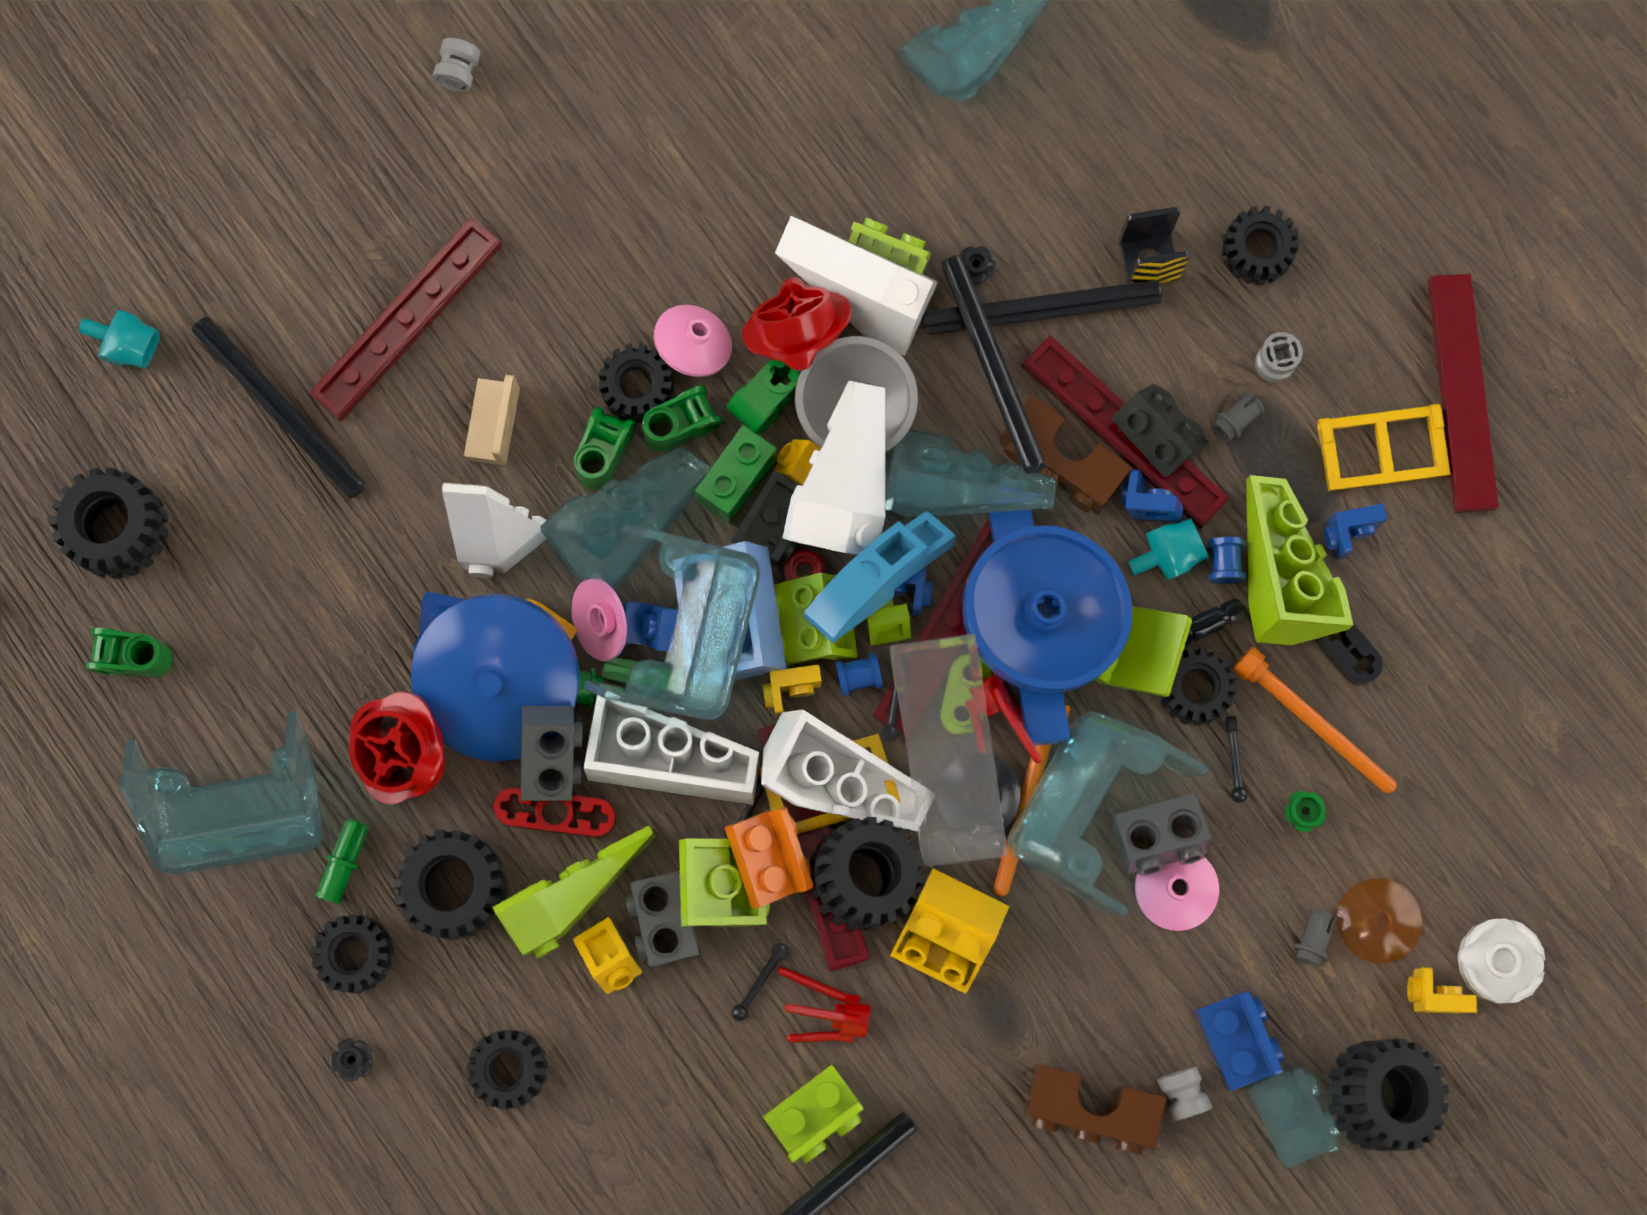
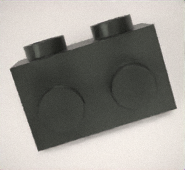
M1153 384L1138 391L1112 417V421L1163 477H1168L1186 460L1197 455L1209 442L1204 438L1201 426L1192 418L1185 417L1175 406L1176 401L1171 393Z
M774 470L731 541L735 544L746 541L768 547L772 567L779 558L787 561L798 542L783 539L790 500L799 484Z

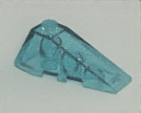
M991 0L992 4L974 9L968 7L958 12L959 21L943 29L940 28V25L935 24L897 49L899 56L936 95L954 98L957 101L969 99L977 93L979 87L992 78L1049 0Z
M909 429L905 437L895 447L885 492V509L894 511L898 515L919 516L926 510L933 516L1053 508L1057 480L1037 472L1026 474L1022 466L1014 463H1007L1002 466L997 465L986 458V452L974 449L971 454L952 447V439L942 435Z
M680 447L640 466L636 474L619 482L612 479L604 483L603 489L585 498L579 495L568 500L540 526L541 532L576 579L580 582L593 578L601 579L614 590L635 570L695 495V489L711 467Z

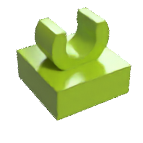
M891 600L866 618L871 646L911 638L910 616L907 604L894 606L893 600Z

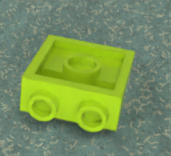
M686 838L679 840L681 927H752L767 924L766 916L770 910V903L758 908L751 907L729 839Z

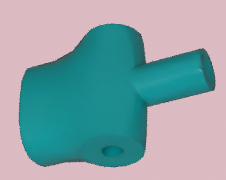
M122 310L116 311L109 326L83 318L78 329L79 333L102 341L97 355L101 360L115 366L126 364L145 369L149 365L160 338V331L158 329L148 326L135 315Z
M1190 518L1182 522L1166 524L1146 533L1151 551L1129 560L1128 563L1134 576L1158 566L1165 579L1170 580L1190 571L1193 566L1209 558Z

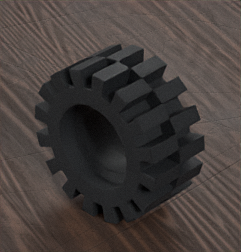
M1257 206L1250 207L1247 213L1243 210L1235 220L1233 219L1222 242L1224 245L1221 249L1222 256H1227L1224 264L1227 268L1233 266L1234 270L1231 274L1236 278L1240 274L1244 275L1243 282L1250 284L1252 279H1257L1256 285H1264L1267 279H1269L1270 283L1276 281L1280 275L1283 276L1296 257L1300 243L1296 242L1299 236L1298 230H1291L1294 222L1290 217L1285 221L1281 219L1284 212L1277 209L1275 215L1270 213V206H1263L1261 211H1258ZM1257 232L1268 235L1275 244L1274 254L1265 259L1252 256L1246 249V238L1250 234Z
M632 344L625 345L626 350L621 352L617 348L612 351L614 356L611 359L608 356L603 361L604 369L600 368L599 371L600 382L598 383L604 403L607 404L608 409L613 414L617 413L619 418L627 421V418H632L636 423H640V418H643L647 411L672 399L671 392H674L671 369H669L668 364L660 357L656 349L653 348L649 351L647 345L639 344V348H633ZM631 370H643L652 379L650 390L641 397H630L621 389L623 376Z
M1191 647L1183 651L1170 695L1167 697L1162 696L1160 701L1163 708L1167 706L1170 710L1168 714L1172 718L1177 716L1181 719L1180 722L1184 724L1191 722L1194 725H1202L1205 722L1210 723L1216 720L1232 705L1235 700L1233 696L1237 693L1238 685H1234V680L1237 676L1235 671H1230L1229 666L1231 663L1228 659L1223 661L1219 657L1221 653L1216 650L1211 653L1207 651V647H1199L1198 649ZM1191 671L1205 673L1212 681L1213 690L1211 696L1201 702L1192 701L1186 697L1182 690V679L1185 674Z
M342 915L336 917V920L333 922L328 921L323 926L325 929L322 933L317 932L314 938L317 940L316 946H311V954H314L315 961H311L313 969H317L319 973L316 976L320 981L326 982L328 984L327 987L341 992L361 993L364 990L373 989L376 987L375 984L377 982L383 981L386 978L385 972L387 969H391L393 964L390 961L391 954H394V947L390 946L389 940L391 938L388 933L384 932L383 926L378 922L359 915ZM351 937L360 938L368 948L366 963L355 971L345 970L337 959V950L340 944Z
M514 1030L496 1031L490 1033L486 1038H482L478 1042V1046L472 1049L469 1055L471 1060L470 1063H467L466 1071H469L470 1077L467 1079L468 1084L475 1091L473 1094L478 1099L481 1098L485 1102L484 1104L490 1107H497L498 1109L517 1108L529 1103L535 1096H538L542 1090L543 1083H546L547 1079L546 1068H548V1062L544 1058L543 1053L545 1052L542 1046H539L532 1036ZM504 1052H511L519 1056L524 1066L522 1078L517 1084L510 1087L498 1084L491 1073L494 1059Z

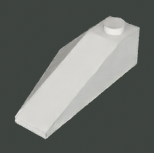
M443 483L442 493L457 560L464 570H469L468 574L470 576L492 578L494 572L506 573L550 537L551 528L546 519L541 516H532V520L529 519L528 509L523 506L514 507L509 505L510 499L489 487Z

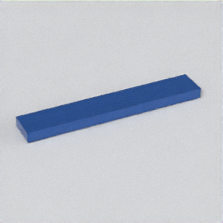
M1029 499L992 503L987 507L993 543L1015 530L1034 526ZM1017 687L1024 729L1033 744L1041 746L1069 742L1071 736L1063 692L1040 693Z

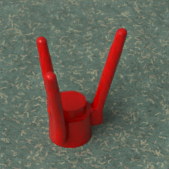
M994 674L970 686L968 689L972 697L967 699L965 703L971 713L979 753L988 755L980 711L984 710L986 715L990 716L1002 710L1033 761L1037 764L1041 763L1042 758L1024 729L1021 707L1010 694L1005 682L997 674Z
M779 967L778 974L843 1002V1004L836 1003L834 1011L786 1004L785 1011L788 1013L831 1020V1028L839 1030L789 1034L787 1036L788 1042L843 1041L852 1043L853 1037L865 1039L870 1018V1004L859 1003L860 996L844 993L800 973Z

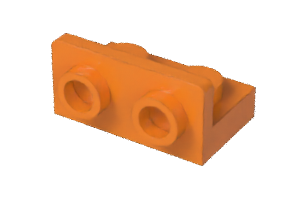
M786 807L765 811L724 827L752 908L762 907L791 894L804 892L814 887L811 879L810 863L803 856L797 838L798 829L796 822L789 815Z

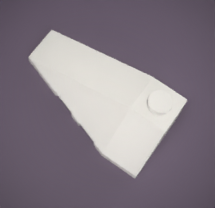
M791 216L775 254L810 286L822 287L829 292L843 295L848 300L852 311L849 322L865 337L880 340L893 347L901 355L906 356L938 281Z
M848 381L827 424L829 434L821 450H814L809 460V463L813 466L803 486L797 485L791 497L783 539L858 555L882 534L885 520V388Z
M805 710L782 712L763 748L761 785L795 806L855 819L859 818L860 820L866 817H877V823L887 819L894 822L893 827L919 831L936 794ZM892 780L895 782L901 802H898L896 798L887 793L884 781Z

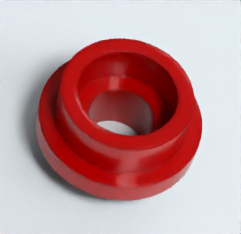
M806 549L792 553L784 566L786 580L790 581L801 578L797 573V569L804 564L812 568L813 572L811 575L825 573L823 559L816 552Z

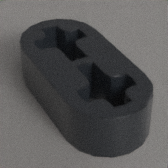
M1354 622L1349 630H1345L1340 635L1343 642L1348 646L1347 648L1338 639L1330 641L1327 636L1315 639L1321 650L1350 683L1365 685L1380 675L1383 667L1382 658ZM1350 650L1359 660L1365 657L1369 659L1370 664L1367 666L1369 675L1365 671L1360 673L1354 671L1353 667L1357 662L1349 652Z

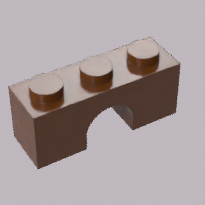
M1032 395L1023 408L1045 459V468L1036 473L1037 477L1049 487L1056 488L1059 486L1070 494V501L1082 511L1090 512L1092 510L1099 515L1126 479L1132 467L1099 443L1092 453L1082 460L1074 461L1061 456L1055 447L1054 438L1061 431L1065 418ZM1006 429L1003 432L1000 444L1005 447L1003 451L1010 459L1021 464Z
M1035 1064L1024 1115L1034 1118L1033 1127L1056 1133L1059 1125L1075 1128V1138L1097 1144L1100 1143L1101 1136L1118 1140L1117 1149L1142 1155L1143 1147L1155 1150L1166 1097L1118 1086L1115 1102L1112 1107L1102 1114L1092 1115L1082 1107L1079 1101L1078 1091L1082 1075Z

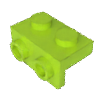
M867 217L864 224L853 222L851 227L853 231L849 242L920 274L924 273L932 254L923 249L926 241L903 233L901 240L886 234L888 226Z

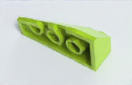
M1250 475L1246 479L1248 605L1256 643L1296 645L1349 630L1353 626L1346 589L1339 577H1332L1323 559L1327 554L1321 544L1315 545L1305 526L1308 519L1286 479Z
M650 826L604 848L597 853L598 859L593 862L586 859L567 867L559 875V881L553 883L551 880L545 882L543 879L492 907L522 955L530 956L534 953L536 959H539L559 948L556 940L564 937L656 837Z

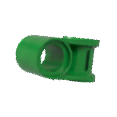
M779 360L769 361L749 383L742 386L728 402L726 409L745 427L759 436L795 398L796 385L799 378L798 371L791 369ZM778 375L784 378L788 375L789 384L785 386L780 382L775 385L774 377Z
M704 385L690 388L676 398L653 407L646 412L642 423L645 443L650 449L656 452L670 451L688 441L714 432L723 424L720 415H715L706 398L708 391ZM660 422L667 423L672 427L671 432L665 436H656L650 430L653 425Z
M595 407L574 457L577 477L584 487L591 490H599L609 485L622 455L631 442L636 426L634 420L628 419L625 422L605 414L603 408ZM592 460H599L604 463L602 470L594 474L585 472L583 468L586 463Z
M91 628L90 635L94 637L91 660L85 664L86 671L116 676L125 674L159 677L171 668L173 653L164 642L147 634L130 633L108 628ZM153 647V659L143 665L141 660L143 652L147 648Z

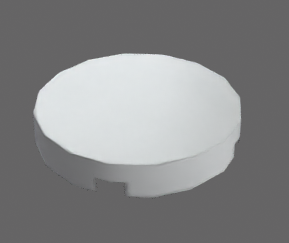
M1508 919L1486 920L1472 927L1461 941L1457 956L1459 973L1467 987L1481 999L1496 1004L1519 1002L1532 995L1542 983L1545 971L1543 972L1544 948L1536 934L1523 923Z

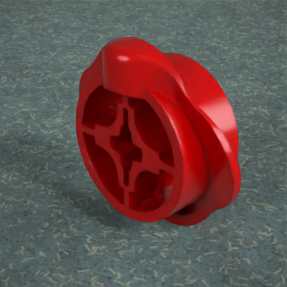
M790 277L781 284L777 296L768 299L754 310L752 317L743 328L742 338L750 352L766 356L771 360H779L793 370L804 371L811 366L818 351L832 344L840 336L841 331L851 319V307L848 300L841 294L829 292L822 287H812L800 278Z
M407 691L396 692L385 698L372 700L364 704L355 713L350 725V760L356 774L374 799L386 804H396L411 797L424 795L436 787L442 778L445 768L444 740L441 729L433 718L429 706L420 696ZM383 716L399 719L397 725L391 727V729L379 727ZM402 767L406 769L412 767L415 769L411 778H401L395 776V773Z

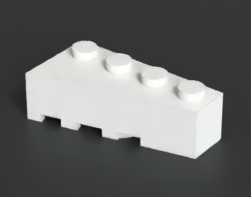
M599 687L584 763V771L589 781L753 805L760 767L758 751L711 732L706 733L687 725V722L674 717L669 718L649 710L645 705L635 701H627L613 695V692Z

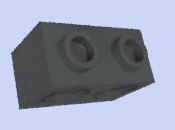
M522 706L521 801H572L573 784H581V759H573L574 747H582V722H574L573 706ZM550 731L560 733L559 736L553 738L546 737L543 734ZM547 769H556L559 771L555 774L543 773V771Z
M1196 793L1114 814L1112 831L1127 875L1139 872L1141 876L1151 875L1164 868L1163 865L1177 861L1181 865L1192 864L1203 859L1204 854H1207L1212 838ZM1177 826H1184L1192 831L1193 836L1182 839L1177 837L1172 829ZM1137 837H1145L1152 842L1153 846L1149 849L1141 850L1136 848L1131 841Z
M680 871L631 882L632 893L626 894L625 899L630 919L638 918L641 935L635 936V943L640 961L648 960L649 967L655 968L702 956L695 926L681 927ZM655 888L666 890L669 897L667 906L658 912L650 911L646 906V896ZM663 930H673L678 936L676 949L668 954L660 953L655 945L656 936Z

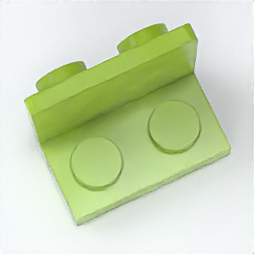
M817 573L774 584L786 666L821 658L841 659V661L858 658L854 628L832 643L804 617V611L836 575Z
M1132 606L1131 630L1124 649L1116 661L1094 681L1103 685L1164 697L1169 696L1192 619L1183 614Z
M831 1064L765 1114L763 1118L788 1151L787 1156L792 1163L801 1157L806 1164L826 1149L823 1140L833 1132L837 1131L840 1137H842L862 1121L858 1113L864 1108Z

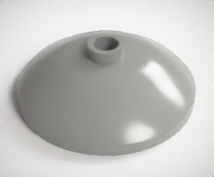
M849 336L836 339L832 344L818 351L811 366L801 371L795 391V404L799 421L809 438L822 448L829 434L827 424L848 381L885 388V452H887L905 437L915 419L918 407V388L914 374L902 355L893 347L880 340L864 336Z

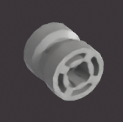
M443 39L440 48L442 59L440 63L435 65L432 75L433 81L451 91H470L473 81L471 70L478 64L481 54L479 48L461 39Z
M1277 332L1270 335L1259 349L1255 358V369L1258 375L1271 383L1286 380L1299 365L1303 356L1299 340L1286 332Z
M1198 1066L1188 1067L1157 1079L1161 1092L1166 1094L1171 1101L1167 1109L1172 1121L1189 1118L1213 1108L1208 1094L1200 1090L1202 1077Z

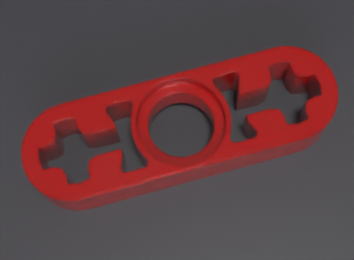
M507 788L501 791L494 801V813L498 820L509 827L602 838L613 831L617 821L613 807L605 800L572 795V801H560L567 808V816L558 825H551L544 819V809L553 801H539L535 809L536 823L529 822L532 814L526 812H517L515 819H510V814L503 810L504 803H511L513 796H518L520 804L534 807L533 801H521V788ZM574 803L582 804L579 812L593 814L595 807H602V813L608 816L607 823H600L598 830H593L591 822L577 819L578 828H570L575 819Z

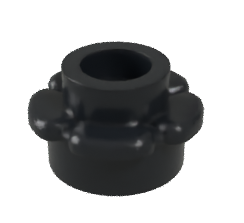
M969 246L959 254L965 262L973 284L984 283L995 273L996 262L992 260L993 254L988 248ZM978 261L980 266L974 267L972 263Z
M351 1038L342 1040L336 1045V1052L332 1053L330 1057L332 1070L339 1073L340 1079L348 1082L356 1081L359 1076H366L373 1065L371 1048L362 1040L357 1042ZM351 1055L355 1057L353 1064L348 1062V1057Z

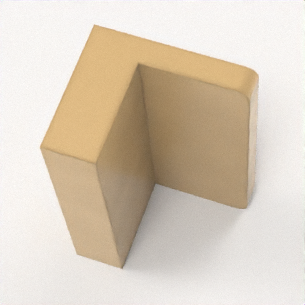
M505 375L504 382L478 378L464 452L466 460L506 466L520 387L513 375Z

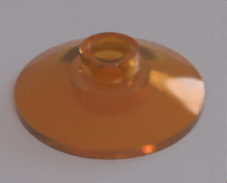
M1374 878L1357 883L1345 893L1337 910V928L1343 943L1354 955L1372 963H1389L1403 958L1414 948L1421 934L1422 917L1415 898L1406 888L1391 880ZM1380 912H1384L1389 916L1390 923L1386 928H1382L1377 924L1376 918Z

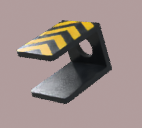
M1180 207L1127 215L1118 239L1127 284L1152 280L1162 283L1180 279L1190 258L1189 251H1174L1171 236L1181 214ZM1145 248H1152L1159 253L1156 256L1138 259V253Z

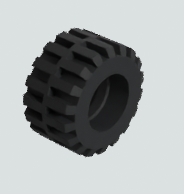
M107 467L105 473L99 468L89 470V477L87 478L82 474L73 477L72 479L76 484L71 488L66 484L63 486L60 492L64 494L62 501L54 500L52 508L58 514L57 516H50V526L58 530L52 536L55 543L61 546L59 550L67 558L71 559L72 562L96 576L105 578L108 575L113 579H121L123 572L130 576L138 574L137 566L141 564L148 568L153 563L149 558L153 552L161 554L164 547L159 544L160 538L167 539L168 529L162 526V523L168 522L167 513L161 509L163 503L160 498L132 474L126 471L121 473L116 468ZM125 504L128 510V521L124 531L110 542L95 543L92 528L98 514L111 505Z
M866 817L862 821L858 818L836 829L817 845L816 848L819 851L811 856L809 862L810 865L815 866L811 870L812 882H815L816 887L810 890L812 899L820 898L823 904L818 909L823 915L831 912L833 914L831 922L837 926L846 922L848 930L856 931L861 928L864 931L873 930L906 914L911 909L909 905L917 902L921 893L916 888L924 885L925 876L918 874V869L924 867L923 858L915 857L914 851L919 849L916 842L908 843L905 840L908 832L902 827L896 831L892 829L894 822L884 819L877 823V817ZM853 852L866 854L878 864L883 878L882 889L878 897L862 893L853 884L849 875V860Z
M440 830L435 831L433 836L424 835L418 839L419 844L415 847L410 845L404 853L407 854L404 862L398 861L396 870L399 871L398 879H393V888L398 891V896L394 898L397 906L401 907L404 911L402 916L407 922L415 925L414 928L422 933L448 940H458L461 937L468 938L474 936L475 932L480 929L485 930L491 925L489 921L493 916L497 917L492 907L505 900L507 891L504 890L507 876L502 870L501 865L503 863L499 856L495 855L492 851L493 849L486 843L462 831L453 830V832ZM450 860L461 861L473 873L474 888L472 894L461 907L455 910H442L435 906L430 899L428 892L430 877L433 871L442 863Z
M1407 1039L1363 1041L1361 1044H1353L1346 1048L1347 1053L1339 1054L1335 1060L1338 1068H1331L1328 1078L1333 1081L1332 1086H1326V1096L1332 1097V1104L1328 1105L1330 1115H1336L1338 1118L1335 1126L1339 1132H1347L1346 1139L1352 1144H1360V1148L1366 1150L1407 1151L1421 1148L1422 1143H1430L1435 1138L1433 1130H1441L1445 1123L1441 1115L1442 1113H1448L1449 1104L1444 1102V1094H1449L1448 1085H1442L1441 1077L1444 1076L1441 1066L1434 1067L1435 1057L1430 1052H1422L1421 1045L1416 1042H1407ZM1385 1075L1389 1079L1394 1092V1104L1390 1114L1386 1112L1381 1100V1084Z

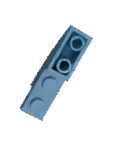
M927 510L905 526L898 521L863 549L830 581L804 611V617L834 643L894 598L895 588L953 547L956 535Z

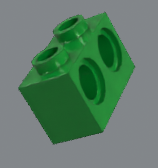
M742 425L695 489L697 502L731 525L777 462V448Z

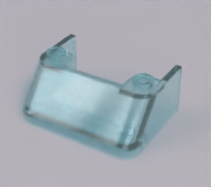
M625 523L623 528L625 532L662 541L658 556L660 568L667 576L685 581L665 663L655 660L640 661L631 669L626 688L586 680L584 688L605 699L703 720L716 719L725 712L729 704L760 579L759 564L748 553Z
M297 711L288 712L286 745L277 748L272 753L270 759L271 774L192 788L187 776L178 769L161 767L148 770L136 740L133 739L126 742L120 789L153 864L162 872L181 874L308 851L315 848L322 839V817L314 760Z
M1089 712L1080 715L1072 723L1069 729L1070 741L1061 743L1012 827L1008 836V847L1016 859L1102 912L1110 915L1125 916L1129 908L1093 887L1100 874L1102 861L1099 852L1092 845L1082 840L1081 836L1121 766L1136 774H1149L1164 764L1183 777L1205 775L1208 767L1151 732L1099 712Z

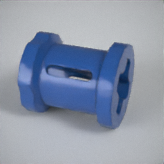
M1218 537L1208 540V548L1212 549L1213 573L1209 574L1210 583L1237 584L1246 581V573L1242 572L1241 548L1245 547V539L1241 537Z
M875 652L869 653L868 658L843 663L841 659L834 661L842 697L848 696L849 691L867 687L883 688L881 672Z

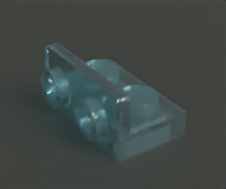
M1292 1067L1281 1074L1272 1076L1247 1088L1283 1168L1289 1169L1324 1152L1332 1153L1339 1149L1335 1138L1340 1136L1339 1130L1335 1126L1332 1116L1328 1112L1323 1114L1316 1099L1321 1096L1320 1089L1310 1072L1304 1073L1302 1068Z

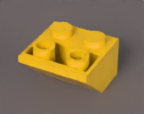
M933 868L890 956L966 994L997 938L1009 906Z

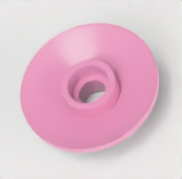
M694 305L672 307L660 316L655 325L654 343L659 355L670 367L682 374L693 377L711 376L722 370L731 357L732 339L727 327L716 315L704 308Z
M595 578L583 581L576 588L572 600L573 626L578 628L576 635L582 647L590 656L600 661L612 660L622 652L626 642L627 623L622 603L613 588L605 581Z
M1205 857L1187 865H1181L1179 861L1163 865L1164 868L1151 875L1141 876L1137 872L1135 879L1137 903L1143 914L1152 923L1161 928L1172 931H1184L1195 928L1210 917L1217 905L1219 898L1218 877L1214 868ZM1175 880L1185 882L1187 890L1184 895L1180 896L1173 892L1172 884Z

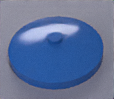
M1031 526L1004 535L989 546L980 556L971 570L964 589L963 619L967 635L976 653L999 677L1026 690L1040 693H1061L1075 690L1091 683L1116 661L1125 647L1131 630L1132 601L1127 582L1119 566L1096 542L1078 532L1062 527Z
M484 594L457 602L436 617L427 627L413 655L411 686L413 693L420 696L429 706L433 718L441 729L445 744L472 758L486 761H509L521 758L522 706H573L574 711L580 687V668L575 648L569 636L548 612L534 603L519 597L504 594ZM555 731L546 732L543 735L549 738L556 737L559 733Z

